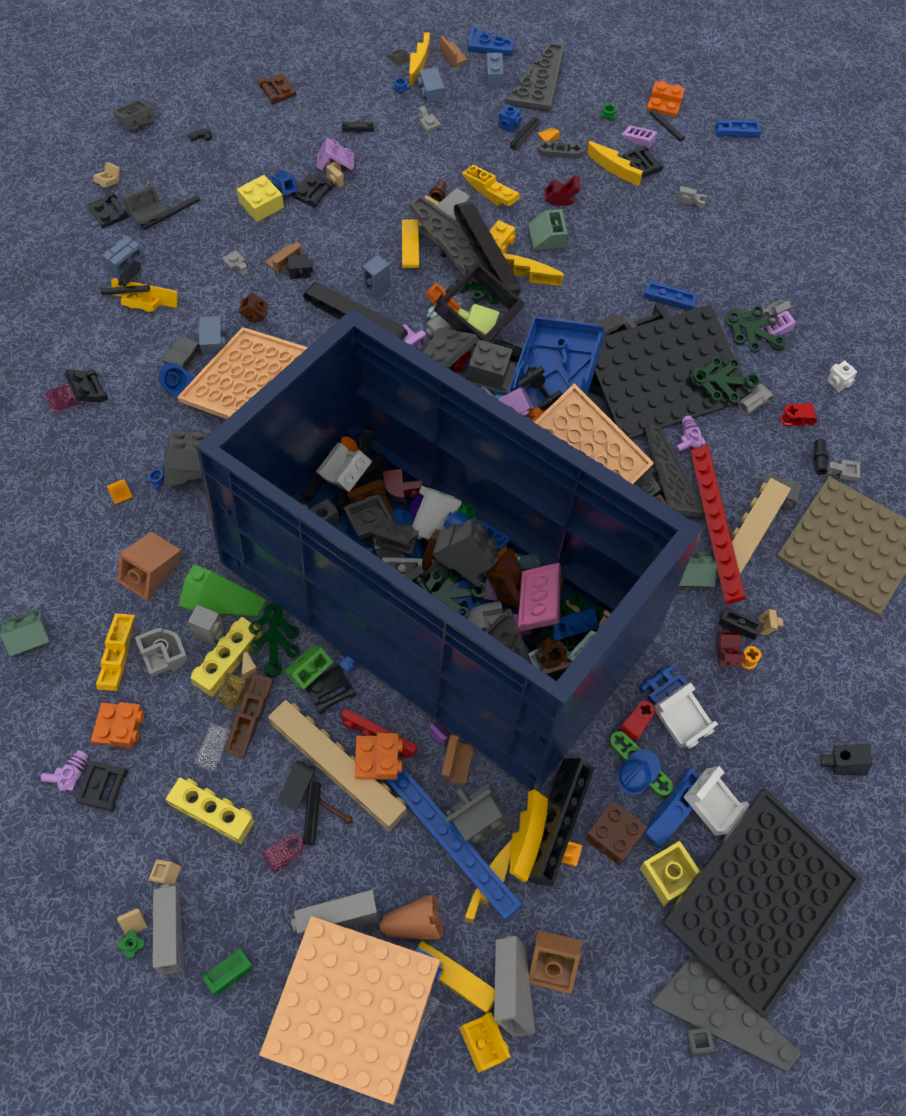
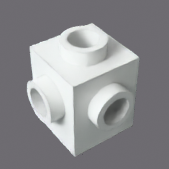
M843 361L839 365L835 364L830 369L831 373L827 381L840 392L846 387L849 388L855 382L854 378L857 371L846 361Z

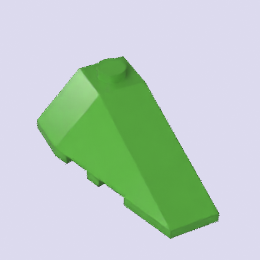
M193 565L184 580L179 606L192 612L199 605L219 613V615L232 614L235 616L258 617L267 600L210 570Z

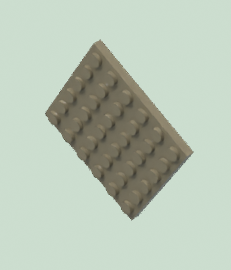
M829 476L776 558L879 618L906 573V518Z

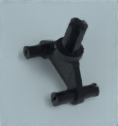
M530 366L527 372L528 376L518 381L522 388L530 384L531 387L540 390L546 400L537 406L543 411L557 401L563 393L559 389V391L550 396L544 387L545 377L543 373L545 370L542 366L539 368H532Z

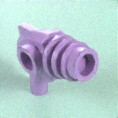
M692 416L683 417L684 436L681 437L682 443L675 446L677 452L690 446L696 449L706 443Z
M77 750L76 754H73L74 757H71V760H68V764H65L62 769L57 768L54 774L42 773L41 781L57 783L60 791H73L76 782L82 774L81 771L84 770V762H87L89 756Z

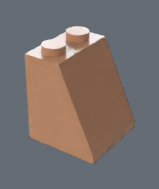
M153 532L148 533L120 553L117 582L148 601L180 563L181 549Z

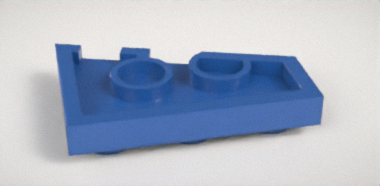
M472 26L468 51L502 53V55L512 56L514 40L500 35L493 36L489 34V31L484 30L482 32L477 30V27Z

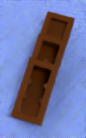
M253 673L248 692H245L240 710L236 713L224 752L245 757L267 703L274 679Z

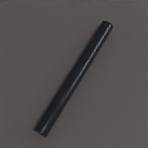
M195 195L168 209L169 212L164 217L150 220L148 224L140 225L145 230L197 203L200 199L198 195Z

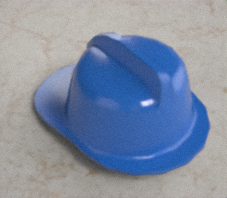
M176 363L165 364L159 372L160 384L176 398L194 380L192 374Z
M642 749L634 752L617 771V786L626 795L635 796L641 794L660 773L661 765L659 758L650 750Z

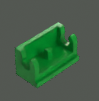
M239 948L209 972L203 974L202 978L212 994L217 997L252 971L254 967L242 949Z

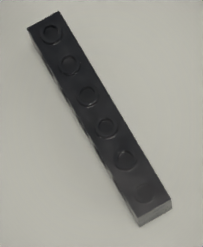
M563 758L548 799L542 841L528 878L533 884L553 887L595 769L582 758Z

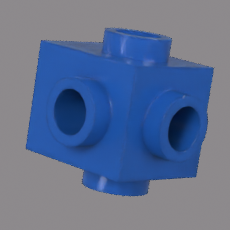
M507 104L498 114L499 127L513 133L521 123V109Z
M278 171L276 175L271 176V183L282 193V196H288L290 193L297 191L294 174Z

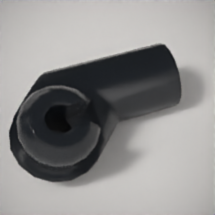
M200 129L189 133L188 137L191 141L204 137L207 141L212 139V134L209 129Z

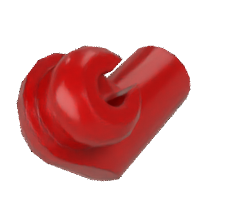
M469 350L453 363L454 372H462V364L471 357Z

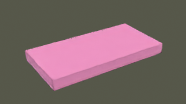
M559 563L522 571L518 619L520 632L559 623L561 566Z

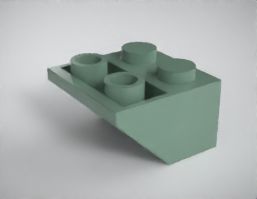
M562 209L546 210L528 224L533 251L566 248L568 232Z
M698 550L696 553H692L679 586L715 587L717 564L707 551Z
M35 609L29 610L23 616L17 618L16 616L9 617L2 623L0 636L9 656L50 641L41 609L37 611Z

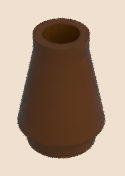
M439 180L431 189L430 197L438 202L444 200L447 183L444 180Z

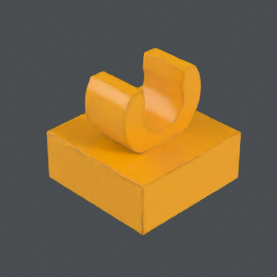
M125 479L107 486L115 504L132 498Z
M569 841L561 863L576 867L583 845Z

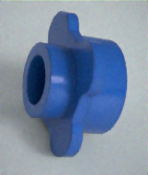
M399 77L395 79L391 87L396 89L398 93H403L405 89H409L410 85L406 79Z
M161 468L152 470L147 477L148 482H151L155 489L164 483V473Z
M341 655L339 656L341 660L338 664L351 673L353 669H358L354 666L356 662L346 655L345 658Z

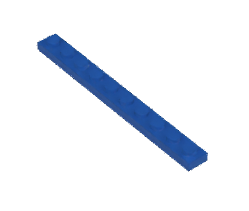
M403 766L402 773H398L397 780L385 779L505 922L522 908L519 900L474 848L465 841L455 826L446 821V816Z

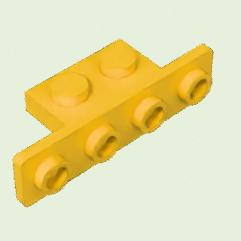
M113 278L111 280L112 287L124 286H119V281L116 278ZM130 281L126 286H139L146 284ZM150 286V292L112 294L122 297L121 305L132 309H144L146 312H154L160 305L173 308L178 306L177 291Z

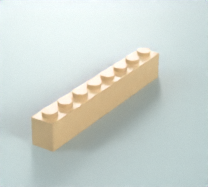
M285 700L268 716L270 724L390 832L407 814L406 803L397 796L395 798L390 794L391 790L384 783L379 784L375 779H355V757L352 755L349 757L344 752L343 746L338 742L333 743L329 739L330 735L324 729L319 730L314 726L315 722L309 716L304 717L300 713V708L295 703L290 704Z

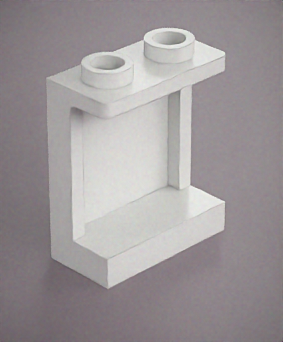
M338 442L316 473L328 483L350 491L372 461L361 451H349L343 444Z
M422 486L419 493L424 495L412 527H414V530L419 531L417 539L421 540L424 537L429 542L435 529L441 531L445 529L443 524L450 512L456 511L462 501L454 496Z
M692 683L682 685L654 705L655 712L680 748L688 747V749L699 743L697 739L700 737H707L714 732L713 728L718 725L716 721L712 722L693 695L692 692L695 688Z
M720 766L707 768L684 796L685 800L715 836L727 835L749 806L748 802L740 803L720 779L724 774Z

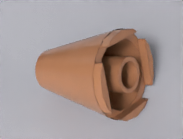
M435 894L426 895L383 915V920H380L381 933L385 934L387 938L441 939L443 937L442 916L439 918L437 909H440Z

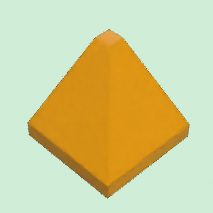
M549 128L539 132L538 135L543 141L553 142L559 139L560 131Z

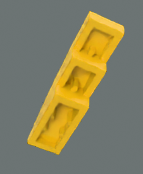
M424 33L423 43H417V53H411L410 85L415 83L417 77H419V70H423L426 64L430 47V33Z
M589 141L587 154L595 162L621 179L639 186L643 174L642 170L631 167V161L618 157V151Z
M418 219L402 220V268H419Z
M503 253L516 276L529 277V282L562 286L564 273L528 258Z
M115 613L105 640L106 649L100 662L101 671L96 682L98 690H118L129 650L135 615Z
M535 789L528 792L527 810L520 813L519 832L512 834L510 873L522 882L528 880L535 863L547 816L548 799Z
M512 839L489 866L503 883L511 859ZM478 889L473 894L465 916V921L472 924L479 903L485 905L489 903Z
M421 941L418 948L439 959L443 964L441 968L443 973L438 981L461 998L488 1013L495 1003V989L438 950Z

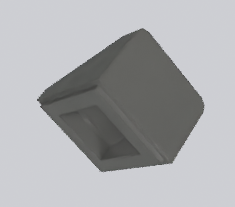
M398 49L387 56L397 66L409 61L406 50Z
M710 1027L687 1030L690 1057L709 1055L715 1052Z

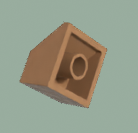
M538 930L529 971L530 984L572 994L581 956L582 940Z

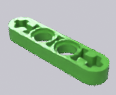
M615 732L610 738V747L624 762L628 759V753L641 750L624 732ZM615 738H617L618 740L622 738L623 746L621 744L616 745ZM660 770L658 774L660 778L657 781L661 785H667V792L658 789L660 785L657 781L654 784L651 783L648 787L658 797L665 798L672 792L673 784Z

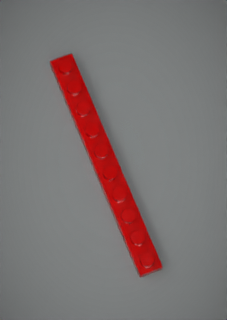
M708 445L690 450L724 599L726 604L729 605L746 600L710 448Z

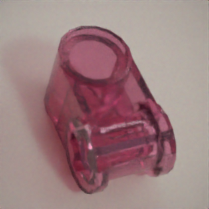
M69 383L50 389L45 394L50 410L55 412L76 406L83 401H74L73 398L75 396L70 391Z
M289 834L264 850L262 856L272 872L276 873L280 871V867H286L292 860L300 856L305 849V845L298 834ZM291 842L297 843L298 847L296 849L291 847Z

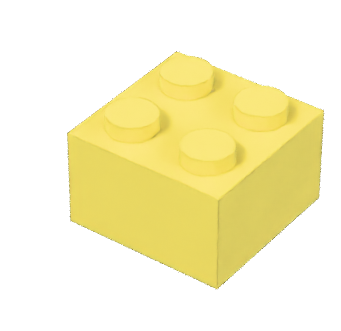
M265 175L237 188L239 203L256 222L284 208L282 193Z
M680 841L646 860L640 867V870L663 906L679 898L699 872L696 864Z

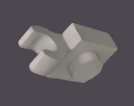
M425 106L418 108L420 111L418 114L420 117L419 124L426 133L440 128L441 124L433 114L428 115Z
M681 186L677 202L689 205L695 203L697 207L704 208L707 195L696 194L697 190Z
M236 250L222 258L224 264L232 272L237 270L243 277L249 274L246 270L245 259Z
M778 300L766 306V308H763V313H766V316L762 319L768 318L770 314L775 313L778 315L791 307L790 301Z
M841 460L840 463L829 462L827 474H840V479L857 482L860 479V462Z

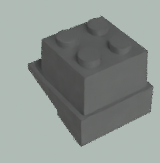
M479 340L464 379L479 387L485 386L493 394L507 395L518 361H511L513 349Z
M180 430L169 431L167 449L164 450V486L187 483V480L197 478L203 479L197 445L207 437V434L201 432L186 433Z
M474 517L458 526L453 524L441 531L433 556L450 570L454 568L458 571L462 579L467 578L478 587L481 585L483 573L494 565L498 546L493 537L490 538L485 525Z
M490 782L469 796L463 787L456 791L461 801L447 810L448 816L445 819L456 826L466 842L480 847L489 841L488 837L494 833L500 834L507 829L506 825L510 821L498 802L501 798Z

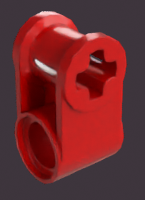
M813 404L786 405L784 413L780 416V422L785 426L814 425L817 422V417Z
M648 701L640 702L619 730L637 742L655 713L653 704ZM644 710L647 711L645 715L641 714Z

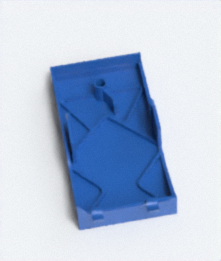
M534 316L507 394L522 388L518 381L528 376L527 372L530 366L532 368L542 366L545 370L543 373L545 377L544 387L550 396L559 391V389L564 394L574 383L587 395L605 338L603 326ZM530 384L523 387L534 408L546 400L538 388H533Z

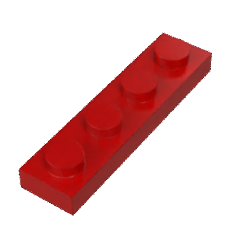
M344 709L341 714L343 725L350 730L357 729L361 731L362 736L392 733L347 709ZM399 736V739H403V749L398 754L404 758L411 757L414 759L418 752V746Z

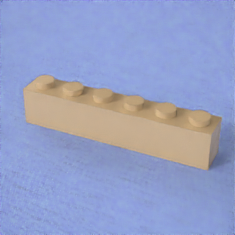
M770 478L768 483L764 482L759 490L761 495L759 498L755 497L750 504L752 510L750 513L746 512L740 521L743 523L741 528L736 527L731 536L734 538L732 542L740 575L791 490L790 487ZM716 569V577L720 579L718 569Z

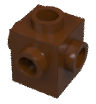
M251 293L241 300L238 313L249 321L257 323L267 316L268 303Z
M548 638L542 640V644L536 646V658L542 666L549 667L550 669L567 661L565 645L560 641Z

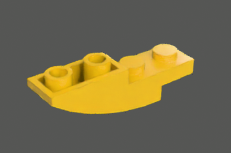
M475 165L462 172L463 177L474 189L497 206L504 204L509 207L520 199V193L497 182L495 175Z

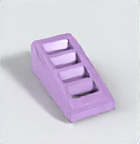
M629 125L622 133V137L640 146H646L649 149L656 141L657 132Z
M784 311L778 314L780 326L776 324L772 327L767 325L759 328L763 330L766 328L770 334L778 336L792 331L796 322L788 311ZM775 318L770 319L772 322L776 321Z

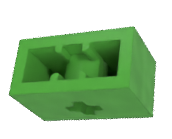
M312 645L283 672L296 687L304 690L333 661L322 647Z

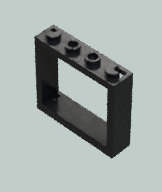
M478 262L473 268L469 266L465 271L466 275H460L455 281L456 284L454 286L451 284L448 287L445 295H440L435 301L437 305L434 311L456 331L475 334L479 340L490 343L519 313L525 303ZM473 278L509 309L485 336L448 305Z

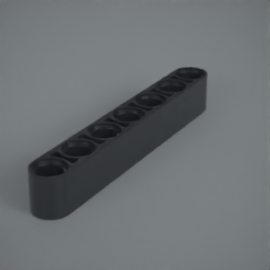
M468 201L455 204L454 215L483 266L515 295L519 294L521 291L520 283L474 203Z
M314 282L303 293L305 301L311 302L315 307L338 319H341L351 309H354L374 323H378L390 333H394L402 340L408 335L404 326L320 283Z

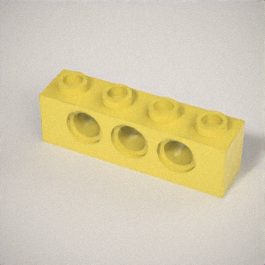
M243 617L235 621L226 636H222L219 639L216 648L205 656L204 662L200 667L197 666L193 670L190 677L193 685L213 697L243 661V653L248 652L249 654V644L253 640L260 638L262 632L260 631L258 634L250 633L248 627L251 622ZM253 625V628L258 630L257 626ZM236 639H243L239 643H234ZM224 654H230L227 658H221ZM211 669H217L215 673L209 674Z
M179 778L165 799L167 803L241 844L254 824L253 817L251 816L252 813L242 807L240 810L233 806L234 803L226 798L221 800L215 797L216 794L208 788L200 789L197 787L198 784L189 778L187 780ZM192 796H199L196 802L189 803V799ZM209 806H217L214 812H206ZM229 815H234V816H235V818H234V820H233L232 822H230V823H225V822H224V820H225V818H226L227 816H229Z

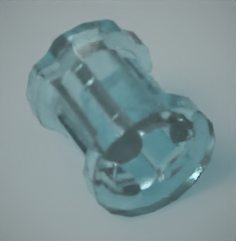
M536 552L531 553V555H516L522 570L539 568L540 559Z

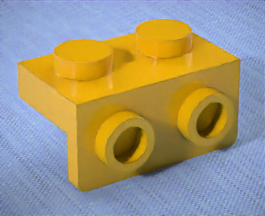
M500 220L489 230L502 253H506L507 247L510 244L513 245L516 240L515 227Z
M491 1012L459 1028L478 1073L510 1058L508 1045L503 1040L499 1031V1025L494 1021Z

